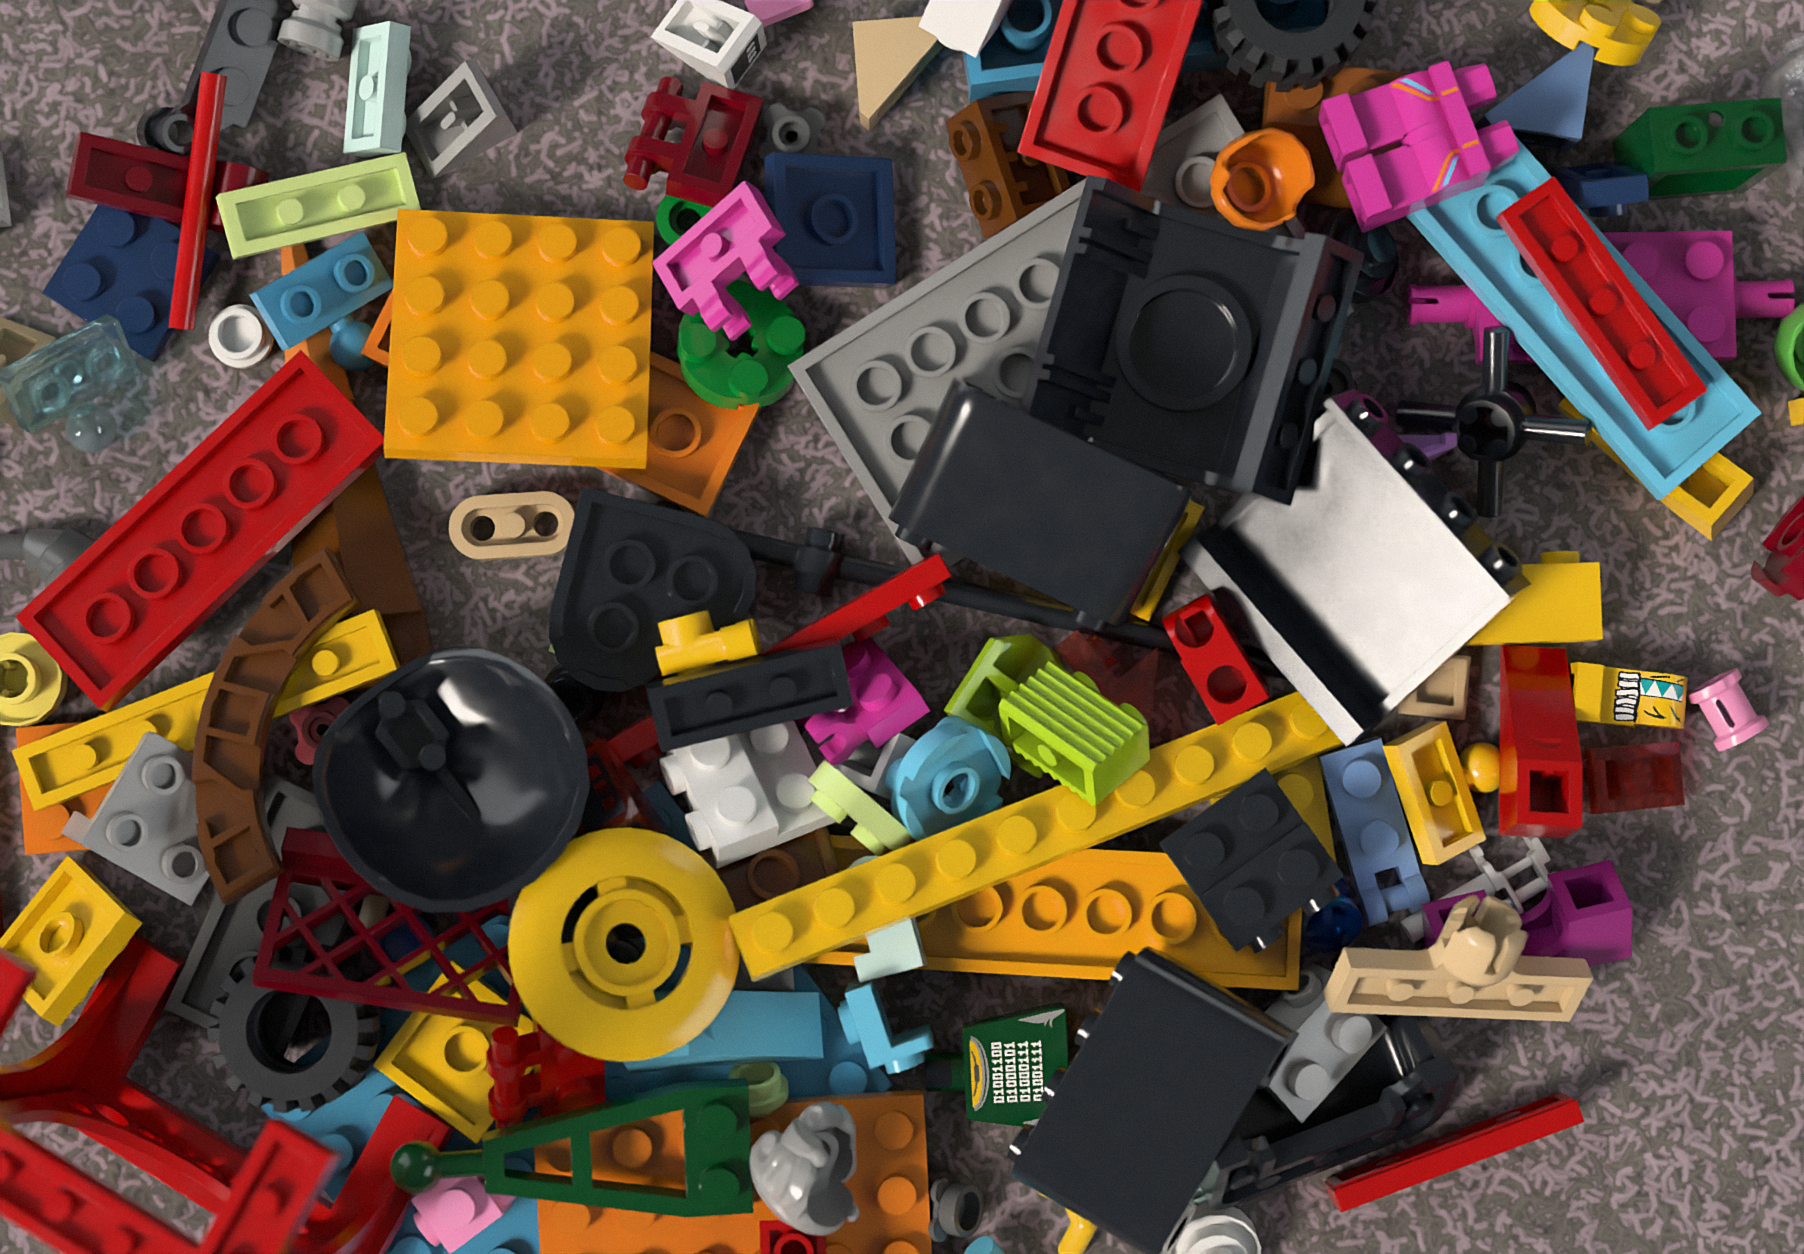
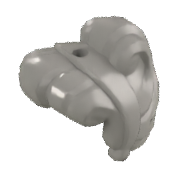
M820 1101L819 1103L809 1105L799 1118L792 1120L783 1134L777 1130L767 1131L755 1142L751 1151L750 1170L757 1193L766 1206L781 1221L806 1234L827 1235L833 1233L843 1226L845 1219L853 1222L860 1215V1209L855 1204L851 1191L843 1185L844 1182L852 1177L857 1169L855 1140L857 1131L853 1117L842 1104L836 1105L831 1102Z

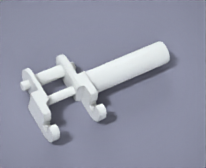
M1523 837L1530 849L1526 854V858L1502 872L1495 871L1491 863L1483 858L1484 853L1481 848L1475 845L1469 848V852L1482 874L1438 900L1485 889L1487 896L1493 897L1495 892L1501 889L1507 898L1503 901L1508 903L1520 915L1524 913L1521 903L1548 888L1547 874L1551 873L1547 871L1544 864L1551 859L1538 837ZM1532 865L1538 878L1514 891L1507 879ZM1422 911L1416 912L1400 921L1412 943L1424 938Z

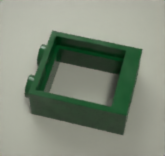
M1781 97L1649 107L1612 141L1615 162L1648 174L1649 200L1744 193L1787 163ZM1711 113H1717L1721 116V126L1714 127L1709 123L1708 117Z

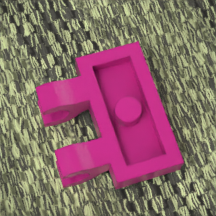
M746 181L739 184L652 262L680 311L691 316L700 311L704 322L711 331L716 332L723 327L726 335L732 341H735L752 326L746 311L725 289L745 270H747L750 279L759 290L763 291L769 286L778 300H782L799 285L792 269L772 248L786 235L759 189Z
M871 637L858 643L854 641L842 647L853 706L845 707V711L838 712L840 709L796 719L807 734L810 733L817 743L835 734L831 740L819 747L832 766L844 762L858 746L868 739L876 748L880 747L930 711L920 693Z

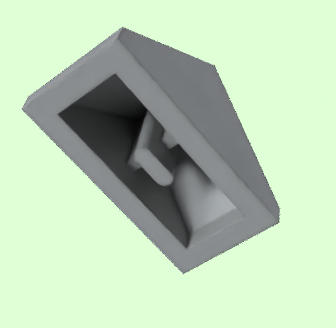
M475 58L465 60L406 120L405 130L431 179L442 176L518 133Z

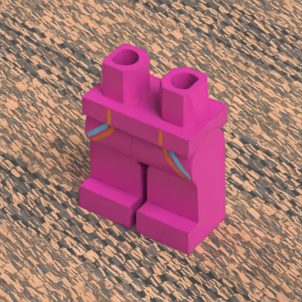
M1447 60L1430 66L1429 70L1406 75L1389 84L1350 97L1347 92L1322 101L1318 120L1338 172L1344 171L1342 182L1362 233L1449 199L1463 191L1468 192L1484 185L1489 172L1500 168L1516 158L1519 146L1511 125L1507 120L1476 130L1469 114L1471 110L1493 103L1497 96L1495 85L1485 63L1462 67L1452 71Z

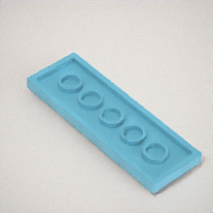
M1515 136L1519 146L1516 158L1500 168L1489 172L1483 186L1468 192L1463 191L1449 199L1409 214L1407 218L1504 327L1510 329V334L1582 416L1586 420L1591 421L1592 427L1657 500H1660L1689 477L1762 412L1573 201L1708 389V391L1662 423L1647 431L1495 219L1500 212L1552 177Z

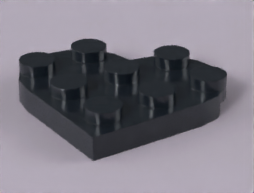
M582 486L550 610L549 640L553 646L557 661L569 672V675L575 681L597 691L624 692L648 683L661 671L655 649L656 647L663 646L658 623L708 610L713 630L716 632L720 631V628L735 625L737 622L745 619L755 598L756 569L749 549L731 529L709 518Z

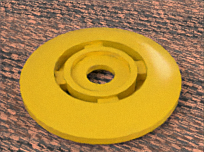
M629 827L609 828L585 834L569 841L562 854L533 883L522 888L516 900L508 934V956L513 982L523 1004L533 1019L549 1035L574 1051L600 1060L617 1062L642 1061L665 1055L684 1046L698 1036L718 1015L734 986L740 960V949L728 922L729 916L736 914L734 904L725 885L712 867L688 846L667 835L646 829ZM590 887L597 891L599 898L589 904L579 916L573 930L572 942L561 944L563 924L571 906L584 891ZM618 924H631L637 927L644 936L645 950L641 958L635 963H618L607 952V934ZM685 944L690 947L687 967L675 988L665 998L656 1002L653 990L670 976L679 958L680 945Z

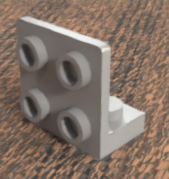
M147 731L142 736L92 819L74 810L61 833L190 906L210 876L198 841L196 829L198 818L195 783H192L193 755L157 733Z

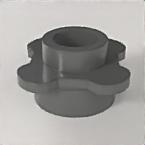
M777 103L765 110L763 120L767 125L766 140L759 147V155L764 163V157L772 152L821 155L817 148L818 134L825 127V118L818 109L808 108L804 112L787 110L784 105ZM791 131L798 134L797 141L793 143L786 140V135Z
M960 1174L954 1181L938 1177L934 1181L929 1195L930 1223L928 1232L931 1239L936 1242H943L948 1235H952L957 1239H963L964 1237L972 1236L978 1230L983 1218L984 1201L981 1191L972 1185L969 1176Z

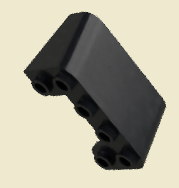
M1146 946L1138 954L1130 950L1127 951L1116 965L1109 980V985L1115 988L1114 992L1102 1011L1094 1008L1082 1023L1075 1038V1043L1081 1046L1080 1050L1068 1069L1060 1066L1051 1076L1041 1095V1100L1047 1106L1034 1127L1026 1124L1020 1130L1008 1150L1007 1158L1014 1162L1011 1176L1143 1254H1170L1199 1206L1197 1202L1192 1200L1256 1089L1267 1090L1299 1033L1168 953Z

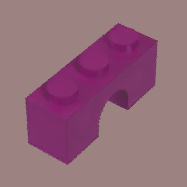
M1611 860L1547 874L1548 888L1544 899L1533 909L1519 915L1522 921L1520 930L1526 931L1528 935L1520 956L1586 959L1589 967L1632 957V905ZM1485 889L1422 904L1424 950L1429 949L1437 942L1453 906L1472 895H1476L1480 899L1474 913L1471 915V917H1474L1482 900L1487 897Z

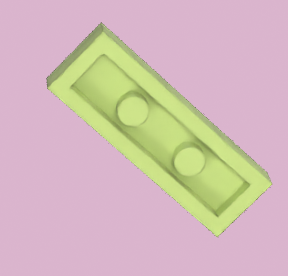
M405 152L220 193L216 196L233 260L397 222L398 209L421 210Z

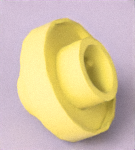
M9 632L0 635V724L29 726L42 722L59 708L67 692L68 674L31 634Z

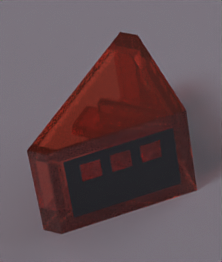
M602 735L586 745L590 789L580 826L576 830L578 837L609 828L629 827L654 831L674 839L671 831Z

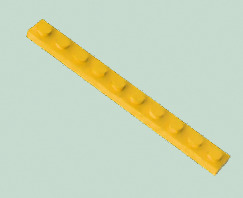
M1297 691L1241 713L1219 726L1214 724L1150 749V760L1096 806H1091L1087 799L1082 800L1077 792L1072 793L1068 786L1059 785L730 915L728 922L752 981L755 982L1232 791L1264 767L1272 775L1342 747L1345 744Z

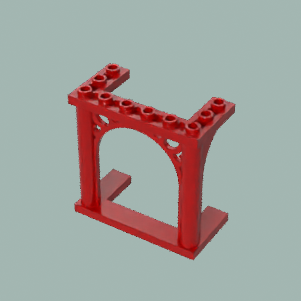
M134 933L125 949L106 968L78 1020L53 1044L32 1058L15 1064L0 1065V1215L61 1254H385L413 1205L411 1200L418 1195L406 1193L394 1183L390 1174V1163L394 1153L403 1144L414 1140L431 1143L439 1152H442L455 1130V1127L435 1112L403 1093L395 1094L338 1197L332 1203L319 1194L341 1156L335 1150L279 1117L269 1120L253 1151L250 1153L129 1079L126 1075L165 1008L185 964L181 959L138 933ZM1 947L0 1040L39 972L36 968ZM33 1122H50L71 1126L216 1216L203 1240L199 1242L14 1126Z

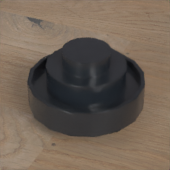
M1345 209L1329 217L1320 225L1317 234L1328 236L1365 254L1351 303H1368L1385 295L1393 288L1398 276L1399 257L1395 240L1385 225L1362 233L1353 209Z

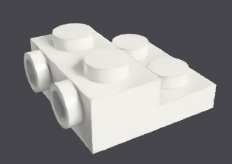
M794 720L666 751V757L660 759L662 774L672 795L682 793L691 813L685 815V820L695 847L698 851L708 848L717 869L836 822L809 799L817 789L807 780L817 768Z

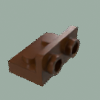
M1018 91L977 99L946 122L951 151L958 160L969 192L971 210L978 219L985 238L995 236L1071 188L1064 168L1017 153L1036 91Z

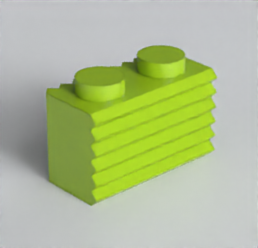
M1048 661L1044 669L1039 668L1035 676H1029L1026 684L1021 683L1017 691L1012 690L1009 697L1002 698L998 706L1002 737L1007 747L1012 746L1016 753H1022L1026 760L1031 759L1035 767L1040 766L1044 773L1049 772L1054 780L1059 779L1063 786H1068L1072 793L1077 792L1082 800L1087 799L1091 806H1096L1150 760L1148 725L1142 714L1128 703H1122L1118 706L1100 694L1094 681L1083 672L1076 671L1071 674L1056 663Z

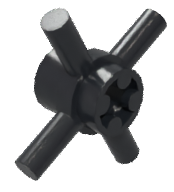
M1503 326L1484 328L1482 384L1466 394L1457 406L1400 400L1396 412L1398 425L1448 430L1457 433V446L1460 451L1470 459L1478 461L1476 514L1484 518H1496L1502 515L1504 460L1517 454L1528 440L1588 446L1592 431L1590 420L1537 415L1536 404L1530 392L1519 383L1508 380L1510 329ZM1486 408L1494 409L1490 416L1491 422L1497 427L1507 425L1508 430L1497 428L1492 430L1487 426L1484 421L1486 418Z

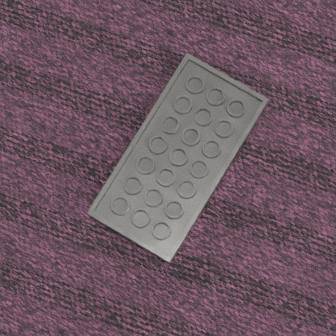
M1221 94L1161 131L1143 189L1140 192L1141 194L1172 206L1228 221L1216 209L1210 192L1211 184L1209 179L1220 151L1230 141L1245 132ZM1087 178L787 366L911 565L938 550L941 552L948 567L965 557L935 542L930 551H925L899 539L894 535L899 525L891 521L888 516L954 376L982 388L984 392L991 394L996 400L1000 401L1003 399L1013 404V406L1020 408ZM1296 216L1288 221H1284L1283 224L1263 230L1271 234L1303 240L1306 233ZM1351 305L1349 306L1347 316L1354 312Z

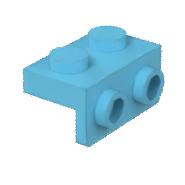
M872 979L861 983L859 980L848 983L844 993L846 1000L840 1001V1006L837 1007L839 1017L849 1044L861 1041L870 1069L884 1064L887 1073L892 1074L923 1063L925 1061L923 1057L925 1055L924 1050L933 1047V1033L930 1024L927 1023L893 1035L875 980Z

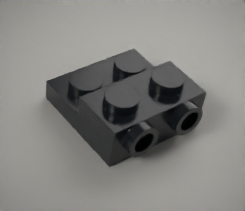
M1265 767L1159 842L1236 952L1246 945L1249 946L1254 954L1262 951L1286 933V930L1280 923L1284 918L1302 907L1307 916H1310L1340 895L1334 883L1344 877V874Z

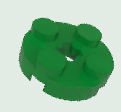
M734 280L725 289L743 307L752 322V326L739 337L751 341V348L756 354L751 357L749 354L742 352L736 358L728 354L730 342L723 327L713 332L704 322L700 311L694 316L685 313L680 322L677 336V354L681 362L680 371L684 381L693 392L715 406L737 410L739 404L751 405L759 403L758 408L771 405L781 399L794 385L796 380L787 366L803 356L805 329L803 324L796 319L791 309L781 300L776 299L775 296L766 291L752 288L746 282Z

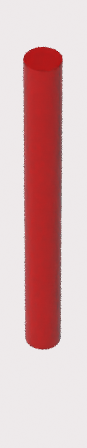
M201 72L168 325L170 328L194 331L227 82V76L215 73Z

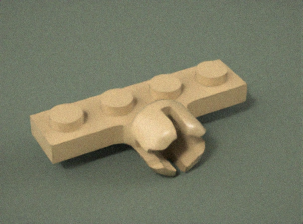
M1472 895L1453 906L1437 942L1429 949L1407 951L1344 948L1323 993L1329 1011L1337 1013L1570 1022L1594 978L1586 959L1520 956L1528 935L1526 931L1520 930L1522 921L1518 912L1508 903L1496 897L1487 896L1482 900L1475 916L1471 917L1480 901L1476 895Z

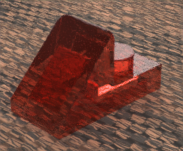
M1076 630L1054 648L1073 672L1080 671L1089 676L1098 687L1100 694L1118 706L1122 703H1128L1135 707L1147 722L1149 737L1158 648L1150 651L1119 678H1116L1109 670L1118 663L1117 660L1094 633L1084 639Z
M1679 741L1581 749L1583 813L1605 814L1685 805Z

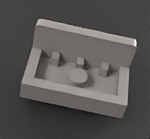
M1315 963L1308 964L1299 972L1298 991L1283 990L1279 997L1265 1011V1013L1299 1033L1266 1091L1290 1117L1300 1123L1307 1119L1387 1030V1027L1376 1014L1330 1012L1323 991L1332 972Z

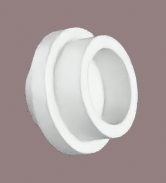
M238 304L223 309L213 319L209 329V343L213 353L220 361L234 368H250L261 363L270 353L274 342V336L258 309L249 305Z

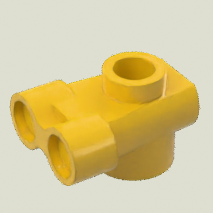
M708 610L658 623L663 646L656 647L655 649L663 676L677 672L679 676L716 667L715 662L728 659L731 662L762 653L761 641L754 619L737 622L735 625L720 628V631L716 632L713 630Z

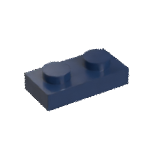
M1615 161L1550 169L1551 176H1555L1565 192L1580 209H1588L1589 216L1623 215L1629 212L1628 203L1649 201L1648 174Z

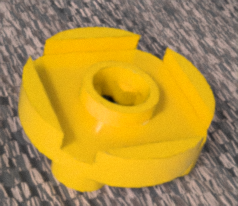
M1530 0L1533 1L1529 8L1530 15L1544 32L1573 51L1580 40L1600 48L1594 60L1610 65L1631 66L1639 63L1662 23L1661 18L1655 12L1644 6L1637 5L1631 0Z

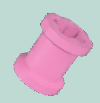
M1737 668L1711 678L1686 694L1691 704H1699L1717 735L1713 743L1718 752L1744 742L1770 725L1765 715H1757L1738 683L1742 675Z

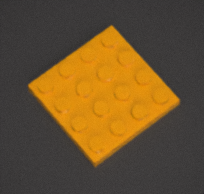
M398 209L384 433L385 458L646 469L654 222Z

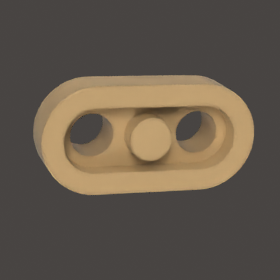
M549 491L473 496L459 503L452 512L449 520V535L454 546L462 554L479 561L555 556L566 551L575 509L565 498ZM546 513L554 514L558 519L557 531L551 536H540L536 530L538 518ZM481 518H490L495 525L493 536L486 541L477 540L473 534L474 524Z

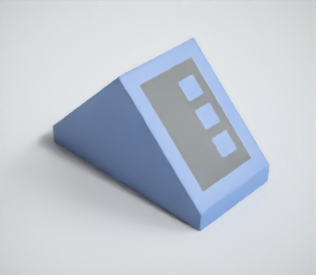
M1585 42L1580 44L1574 51L1569 52L1484 114L1476 123L1475 129L1479 130L1507 120L1511 125L1514 135L1523 145L1569 151L1582 139L1594 57L1593 47Z

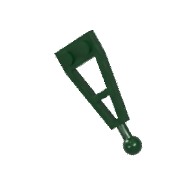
M747 1078L679 1082L485 1132L483 1133L482 1150L439 1152L431 1143L414 1140L400 1146L394 1153L390 1163V1174L394 1183L402 1191L410 1194L426 1193L432 1190L441 1179L484 1176L485 1193L687 1218L753 1213ZM682 1109L685 1190L592 1179L590 1132ZM570 1138L572 1176L505 1169L504 1154Z

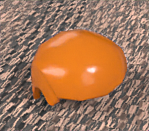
M1273 127L1243 133L1230 141L1218 154L1209 179L1211 184L1210 192L1216 209L1236 227L1263 231L1283 224L1284 221H1288L1296 216V209L1303 195L1314 186L1315 173L1310 151L1293 133Z

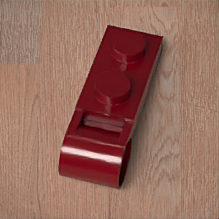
M81 131L76 137L65 197L182 224L190 157ZM216 161L207 230L225 233L216 201L218 194L269 183L270 174L247 165Z

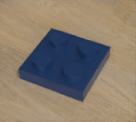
M772 152L764 157L766 202L786 234L772 248L792 269L799 285L889 288L897 284L892 159Z
M97 205L42 294L146 359L155 362L176 329L170 328L168 325L181 231L162 219ZM206 246L200 289L221 258L220 255Z

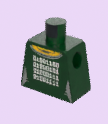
M1063 1002L1050 1003L962 1023L963 1051L925 1053L926 1092L965 1090L966 1117L968 1120L1019 1127L1030 1124L1034 1127L1047 1106L1041 1100L1045 1086L1060 1066L1068 1069L1066 1008Z

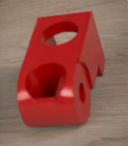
M1205 593L1162 617L1164 627L1182 658L1180 662L1218 726L1269 699V685L1257 665H1254L1223 612L1209 593Z

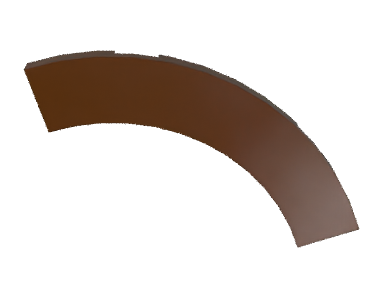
M327 546L297 565L261 600L264 603L252 615L239 636L235 634L214 672L202 705L195 735L192 763V783H195L198 818L196 829L208 873L222 903L226 905L233 904L286 872L273 842L264 803L263 766L270 724L285 687L305 655L335 624L363 605L332 550Z

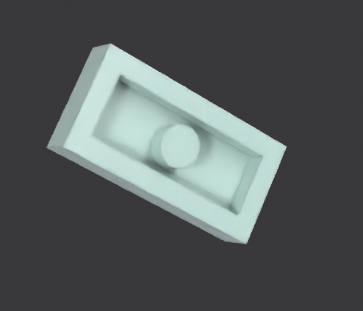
M387 21L353 29L343 153L368 158L401 152L402 138L406 130V115L404 113L406 82L411 68V53L409 50L411 26Z

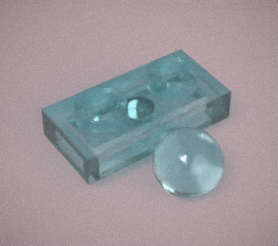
M105 314L0 369V384L19 428L32 434L68 414L64 429L70 444L79 451L97 453L105 450L112 444L117 433V424L109 409L95 403L94 400L139 376L140 373L119 320Z

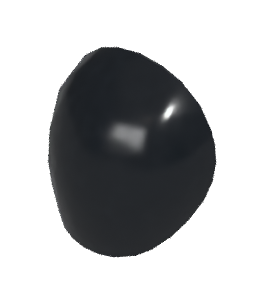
M464 646L438 649L416 658L393 671L357 698L336 718L322 736L315 751L312 772L315 799L324 826L342 856L376 890L394 901L426 912H469L502 901L533 883L562 854L580 826L590 789L587 752L581 733L569 710L553 689L533 671L504 655L483 648Z

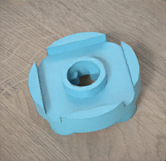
M955 715L943 718L935 728L914 743L904 757L895 760L886 773L885 785L892 792L891 809L894 818L908 830L915 840L920 841L999 810L1004 799L996 793L1001 784V776L1003 775L1008 780L1010 779V757L1004 744L981 726L966 722L961 717ZM952 779L955 787L946 794L944 789Z

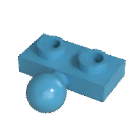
M361 231L256 290L249 296L282 351L290 349L329 326L333 333L330 339L332 358L343 369L357 372L366 370L374 364L372 360L360 353L373 328L364 322L355 321L351 312L392 289L393 282L364 232Z

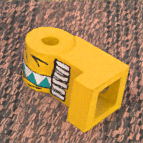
M1582 662L1568 664L1577 723L1635 728L1636 725L1684 729L1688 677L1605 667L1604 665Z

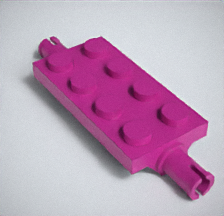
M1732 231L1602 233L1716 362L1731 361L1737 357L1736 318L1784 319L1794 310L1795 298L1785 299L1786 293H1794V284L1791 279L1737 281L1733 268ZM1465 282L1463 285L1417 286L1416 284H1408L1406 305H1411V310L1406 311L1408 325H1416V323H1463L1465 329H1471L1475 340V365H1482L1484 328L1503 325ZM1510 334L1509 365L1536 364Z

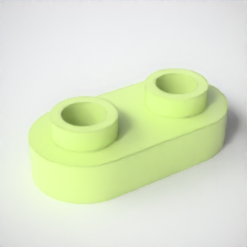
M825 760L807 780L817 789L809 799L839 824L847 815L858 824L850 834L875 855L882 856L887 849L895 851L905 847L913 839L901 823Z

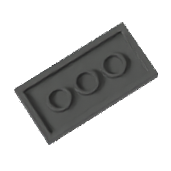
M271 774L263 791L268 826L275 848L282 861L281 847L286 827L328 833L324 826L315 799V791L278 774ZM278 877L231 905L222 903L217 892L167 1001L165 1010L207 1029L217 1024L218 1016L210 1014L213 1000L224 995L226 990L220 986L228 975L239 972L242 969L240 964L258 955ZM293 883L288 902L302 919L331 900L321 887ZM338 890L341 895L347 892L344 890ZM357 902L350 906L353 911L356 907ZM338 913L310 930V932L320 945L325 944L337 948L348 923L341 913ZM284 917L281 931L291 925L286 917ZM298 937L287 945L304 943L301 937ZM282 991L276 995L270 1004L266 1018L267 1034L275 1050L286 1059L315 996Z

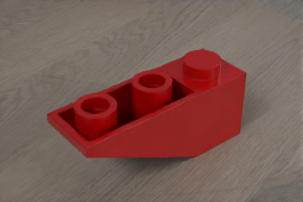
M1517 645L1500 646L1499 835L1563 839L1582 828V756L1566 648Z

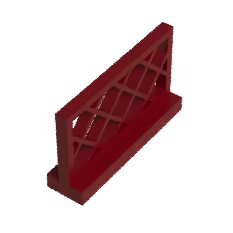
M286 827L281 847L282 863L286 872L277 878L252 974V984L254 987L518 1028L523 1002L515 987L510 965L507 962L509 960L508 944L498 950L480 927L498 915L509 916L507 898L472 910L477 911L473 915L470 912H454L461 922L432 939L415 917L422 913L423 910L394 901L376 890L351 867L338 851L329 833ZM293 883L321 887L331 900L302 919L288 902ZM338 890H344L347 892L341 895ZM368 895L386 897L396 912L366 929L350 906ZM341 913L357 936L326 953L310 930ZM284 917H286L291 925L281 931ZM406 923L422 946L393 964L376 940ZM470 933L488 957L458 974L442 953V950ZM298 937H301L317 959L298 972L272 968L275 952ZM366 947L382 968V971L363 983L346 980L336 965ZM431 957L449 981L430 993L413 991L402 975ZM497 968L511 986L508 1003L503 1005L479 1001L467 985ZM325 971L329 975V977L319 976ZM392 982L396 988L387 987L385 985ZM458 992L461 998L451 997V995Z

